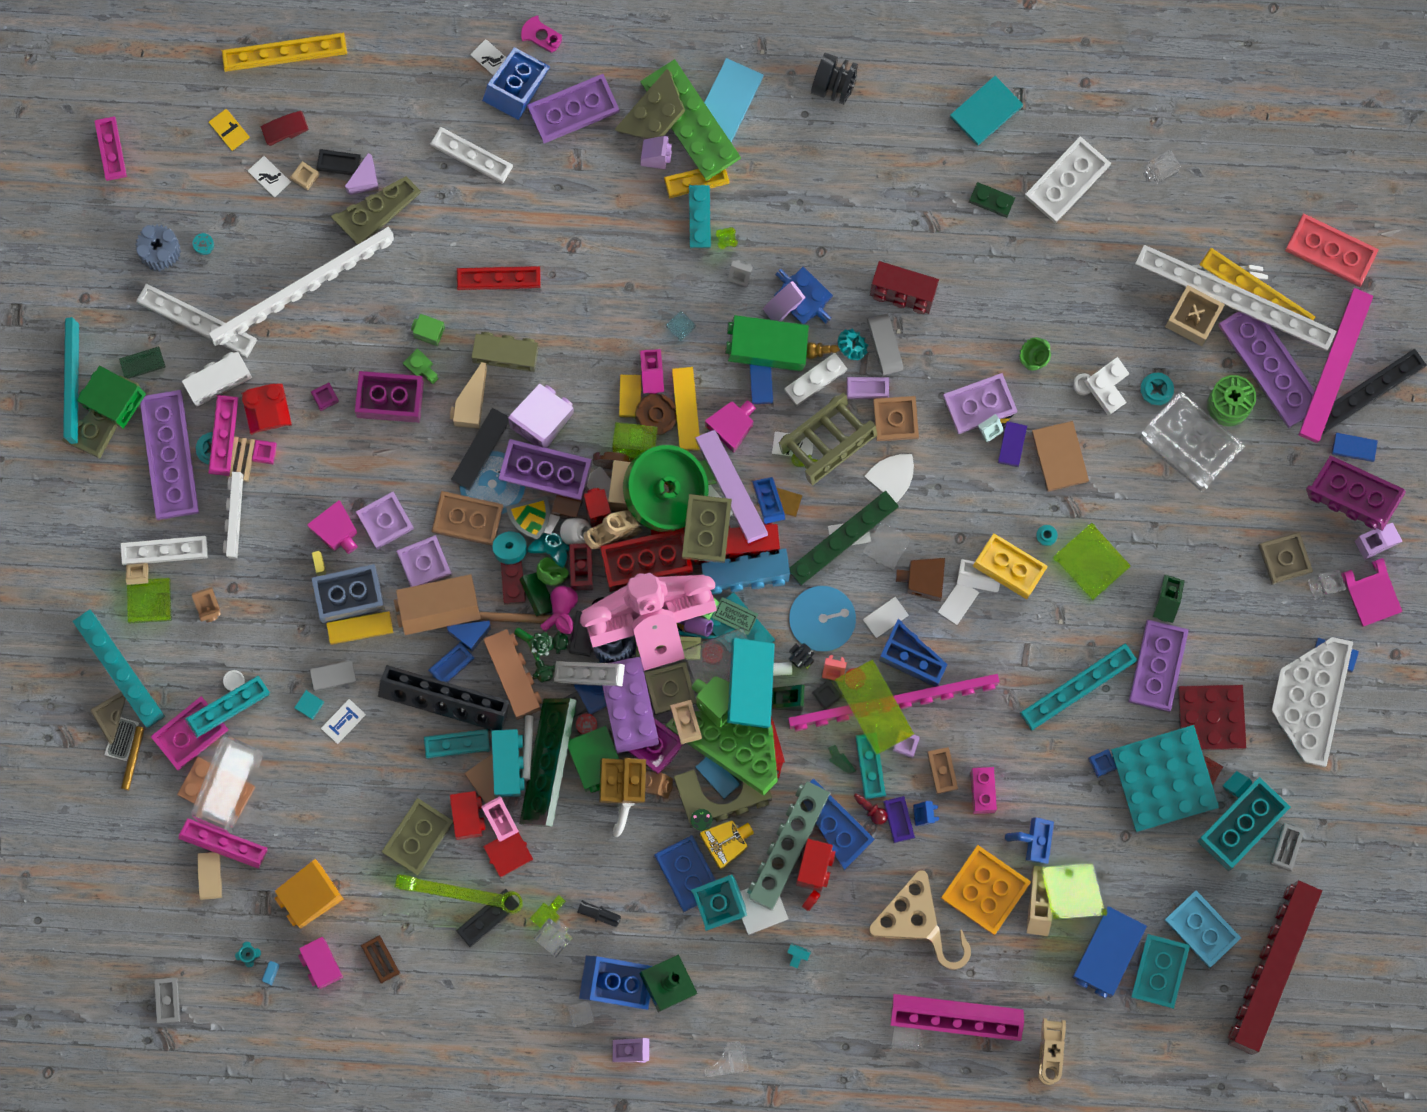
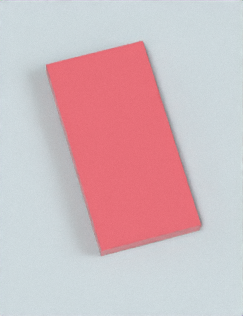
M1304 213L1285 249L1286 252L1361 287L1379 250Z

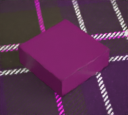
M329 382L311 391L320 411L339 402Z

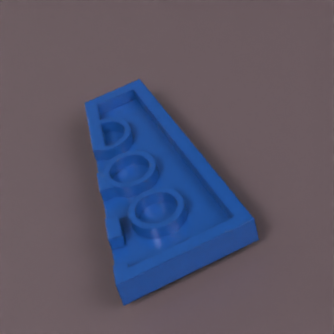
M814 778L810 781V783L824 789ZM829 795L816 825L827 843L833 845L832 851H836L835 856L845 870L875 839ZM810 801L803 802L808 811L813 809V804Z

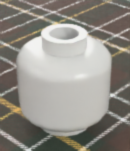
M566 519L560 529L561 538L567 545L586 543L583 535L591 529V526L585 519Z

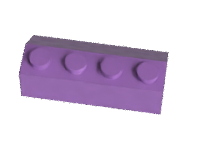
M509 439L499 480L581 500L591 472L592 459Z

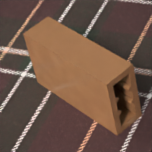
M471 574L396 590L397 599H394L396 612L400 611V614L396 615L399 628L403 627L405 635L481 619Z

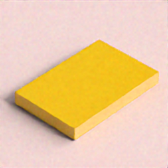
M994 533L973 564L974 568L1025 599H1028L1048 567Z

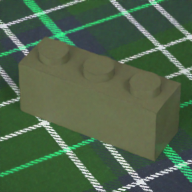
M481 332V334H475L471 358L472 362L476 364L484 362L489 366L535 372L539 346L535 340L530 338L516 340L509 335L496 337L492 333Z

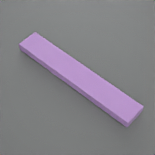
M713 430L695 437L696 443L725 498L732 499L731 511L747 542L750 543L768 536V532L716 431Z

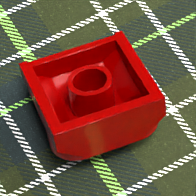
M268 384L251 388L241 393L251 435L283 426H292L283 384Z

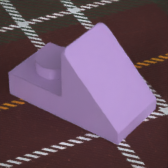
M649 1039L613 1040V1062L644 1063L649 1061Z

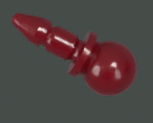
M854 794L855 800L868 811L866 815L871 816L874 824L882 825L887 821V812L883 808H878L877 804L872 806L863 796Z

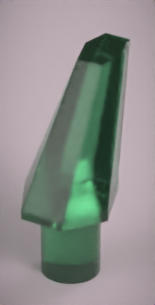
M836 745L828 748L832 756L829 759L830 762L848 774L856 772L844 753H839Z

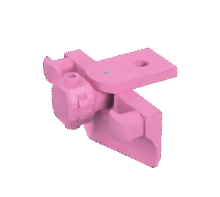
M651 573L637 574L634 578L629 579L625 587L584 609L580 616V623L583 627L587 628L593 648L635 636L644 671L685 659L676 623L717 611L711 592L715 588V582L711 577L705 575L656 577ZM659 645H664V647L660 649H655Z

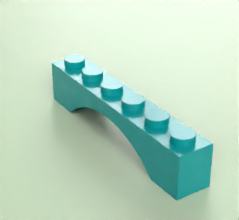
M91 609L73 620L74 625L142 723L149 728L164 718L165 715L130 667Z

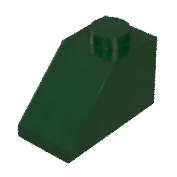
M1164 574L1153 617L1164 622H1174L1181 603L1185 580Z

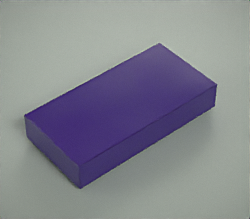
M1006 422L998 463L1019 467L1027 425Z
M902 796L883 801L893 843L914 839L915 836L905 797Z

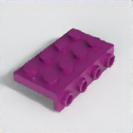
M1331 455L1312 486L1308 485L1306 488L1308 498L1318 504L1321 502L1334 512L1341 511L1351 520L1357 521L1358 519L1364 522L1367 527L1374 530L1377 528L1381 531L1384 530L1406 493L1405 489Z

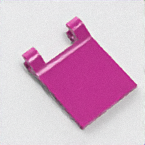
M1383 558L1372 562L1377 574L1355 581L1352 570L1341 573L1362 627L1403 612L1388 576Z

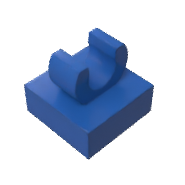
M925 801L913 805L915 826H925L939 820V817H934V810L938 809V806L933 805V801Z

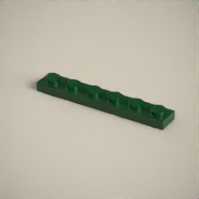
M885 490L789 567L790 574L802 586L898 509V504Z

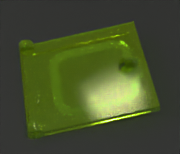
M1093 523L1089 524L1053 556L1054 561L1066 570L1092 600L1131 567Z
M1093 863L1041 868L1054 920L1107 916V909L1103 905Z

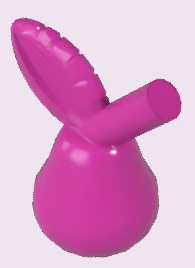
M558 586L552 590L551 603L553 615L540 625L545 632L555 624L561 633H572L573 622L568 614L578 602V595L575 590L567 586Z

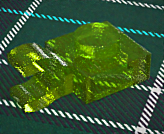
M558 895L550 906L543 903L530 919L547 933L560 919L556 912L566 901Z

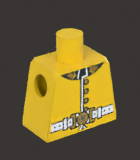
M729 821L700 832V837L721 871L748 848L744 839L753 835L754 831L749 823L737 828L733 821Z

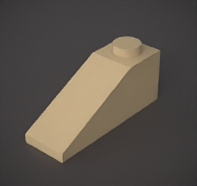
M484 362L479 365L457 398L455 407H451L450 419L453 420L454 426L480 429L487 366Z
M1033 866L1027 934L1048 936L1052 923L1055 868Z

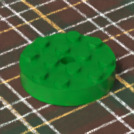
M660 445L640 453L629 464L623 480L624 500L630 513L645 527L660 532H670L686 527L689 494L708 496L709 493L707 476L700 462L687 450L674 445ZM664 484L668 486V493L664 492Z

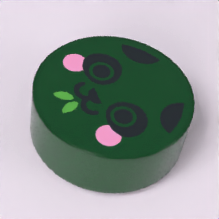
M697 809L692 813L690 821L695 829L704 831L712 825L713 818L709 811Z

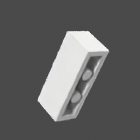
M238 351L227 353L222 357V360L205 365L203 370L198 373L192 372L188 374L182 381L196 408L217 397V395H221L252 378Z

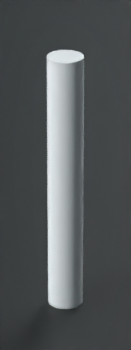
M531 715L525 716L524 769H522V778L524 780H530L534 721V716Z

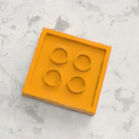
M977 845L941 899L995 936L1031 881Z

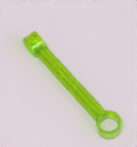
M397 874L394 888L400 890L416 891L502 907L508 914H517L523 908L522 897L514 891L506 892L503 895ZM516 895L520 905L517 909L510 911L504 906L505 899L508 896Z

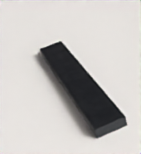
M1416 349L1408 352L1335 400L1323 434L1425 368L1427 364Z

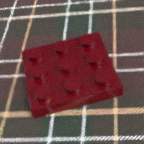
M1243 685L1178 687L1180 729L1194 725L1201 750H1243L1247 748Z

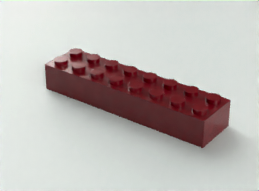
M1300 880L1286 887L1282 897L1285 899V902L1282 906L1278 907L1274 917L1277 919V922L1274 926L1270 927L1267 934L1269 942L1266 946L1262 947L1259 958L1262 960L1258 966L1254 967L1251 978L1254 980L1250 986H1247L1243 998L1246 999L1242 1007L1239 1006L1235 1018L1238 1019L1234 1027L1231 1026L1227 1038L1230 1039L1228 1045L1251 1055L1259 1053L1323 890Z

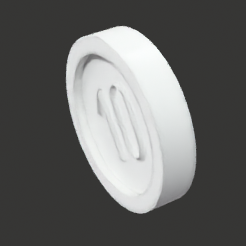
M237 670L227 672L223 678V684L229 691H233L245 683L243 674Z

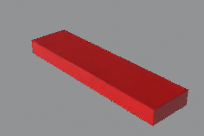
M540 266L457 268V290L541 288Z

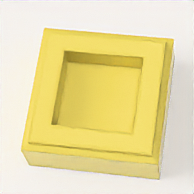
M312 552L317 576L325 575L326 570L321 552Z

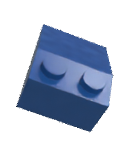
M514 47L487 84L482 101L519 120L527 109V105L533 99L550 66Z
M586 955L579 999L648 1010L650 995L639 973L652 966Z

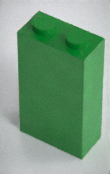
M734 315L732 322H728L727 334L730 335V341L726 342L725 354H728V362L802 371L806 365L809 325Z

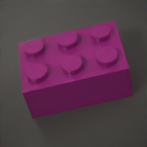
M359 371L355 404L356 417L420 423L424 387L423 377Z

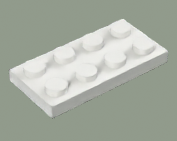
M1080 136L1025 194V198L1056 224L1107 170L1111 162Z

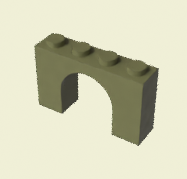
M695 770L674 776L690 828L693 827L690 821L691 815L697 809L709 811L713 820H716L717 823L727 820L728 815L736 813L739 816L749 812L748 808L756 806L757 809L768 806L769 801H772L770 790L763 796L743 782V789L737 799L728 804H716L709 801L702 793Z

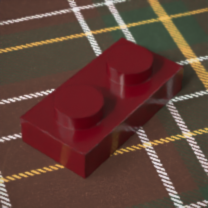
M522 560L514 564L501 563L504 605L525 603V592L519 580L523 576Z

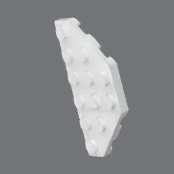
M1332 637L1280 670L1271 712L1305 763L1322 767L1327 766L1352 651V641Z

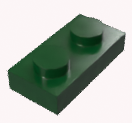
M977 182L969 203L1007 218L1016 197Z

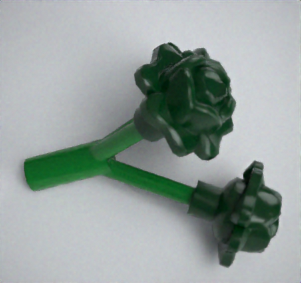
M516 628L514 634L528 643L530 652H532L536 660L535 665L537 669L532 675L533 680L538 679L541 683L551 680L555 671V665H545L539 657L542 655L548 656L549 650L553 648L556 649V654H560L561 650H566L569 641L568 636L558 630L554 637L548 636L547 632L535 633L533 637L521 628Z

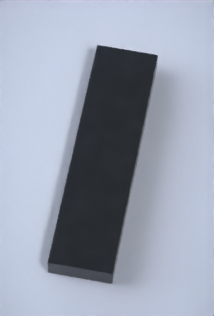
M494 408L490 410L451 478L452 482L469 491L471 490L509 423V416Z

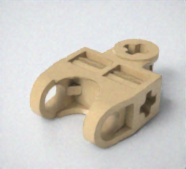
M628 509L608 515L603 519L602 524L589 529L583 536L590 548L600 549V546L631 539L640 534L642 529L638 527L637 520ZM590 535L594 537L596 542L591 539Z
M1043 1018L1038 1077L1045 1085L1054 1084L1062 1076L1066 1020L1057 1022L1047 1021V1018ZM1050 1049L1055 1052L1053 1055L1049 1052ZM1046 1069L1054 1071L1055 1076L1053 1080L1046 1077Z

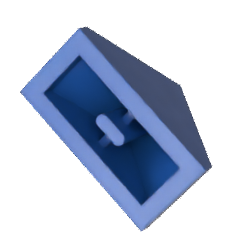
M490 621L447 626V630L453 638L473 652L491 630Z

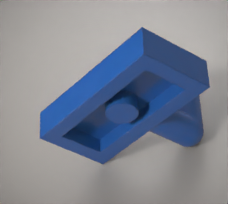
M1037 817L1031 818L1029 834L1023 832L1007 833L1005 840L1008 842H1027L1026 860L1040 864H1049L1054 821Z

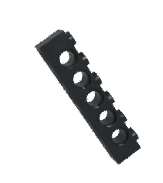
M386 665L382 674L378 697L490 730L503 729L510 702L509 700Z

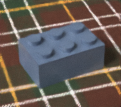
M375 564L312 578L322 624L385 610Z

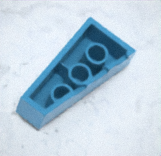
M786 548L779 549V554L775 555L769 551L762 552L753 559L752 556L746 555L736 558L735 562H731V559H725V563H701L702 575L711 577L715 582V588L711 590L712 595L720 594L722 590L730 589L731 592L742 591L743 587L761 589L767 584H773L776 587L783 586L785 582H789L790 570Z

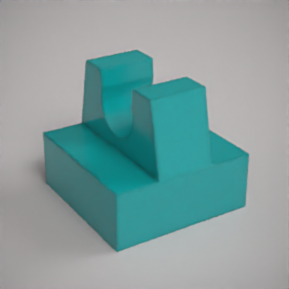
M791 943L787 952L793 955L790 966L798 969L801 959L808 961L811 951Z

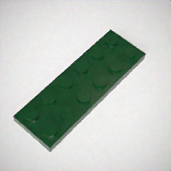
M571 698L543 699L531 760L530 780L527 781L520 825L553 826L577 700Z

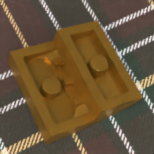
M602 758L600 760L599 802L644 803L646 759L624 758V760Z

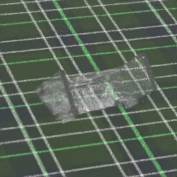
M223 735L194 804L192 816L199 823L232 834L233 830L231 828H234L238 816L235 815V807L250 770H253L254 767H259L264 756L259 749L233 737Z

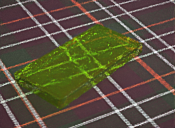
M873 659L835 679L876 755L914 735Z

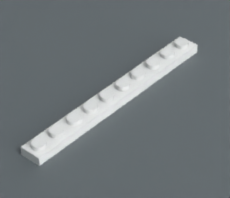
M389 227L385 228L209 333V336L214 346L227 343L231 339L230 337L237 333H244L248 330V326L255 322L260 323L264 321L267 315L272 312L277 313L281 311L285 304L290 301L295 302L303 296L302 294L309 290H316L322 282L333 280L338 276L339 272L344 269L349 270L353 268L359 260L370 258L374 251L379 248H387L394 240L392 231Z
M1146 245L1143 246L1135 265L1183 287L1189 285L1234 310L1325 351H1328L1337 332Z

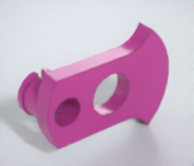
M539 15L530 18L522 27V42L531 41L550 53L557 50L561 44L562 35L541 23ZM538 31H545L548 36L544 40H539L536 38V33Z

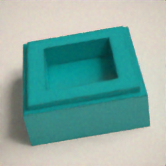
M306 690L294 708L313 720L325 702Z
M1236 771L1222 786L1227 792L1239 798L1253 782L1249 777Z

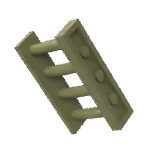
M844 392L839 396L833 397L828 405L793 432L784 435L780 442H778L783 455L791 450L807 467L805 470L806 478L812 486L878 435L876 425L871 420L866 424H862L846 407L848 400ZM840 412L856 431L850 436H845L830 418ZM821 425H824L840 442L839 445L829 449L814 431ZM806 437L823 454V457L817 462H813L797 445Z

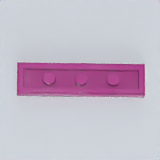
M217 395L208 474L230 476L238 397Z
M187 818L179 834L180 840L258 869L268 849Z

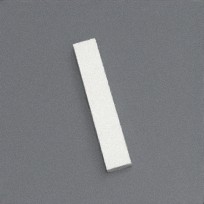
M145 284L136 300L137 304L210 339V332L225 324V322L148 284ZM245 332L242 334L237 333L231 336V339L222 346L234 352L238 351L240 355L248 358L257 339Z

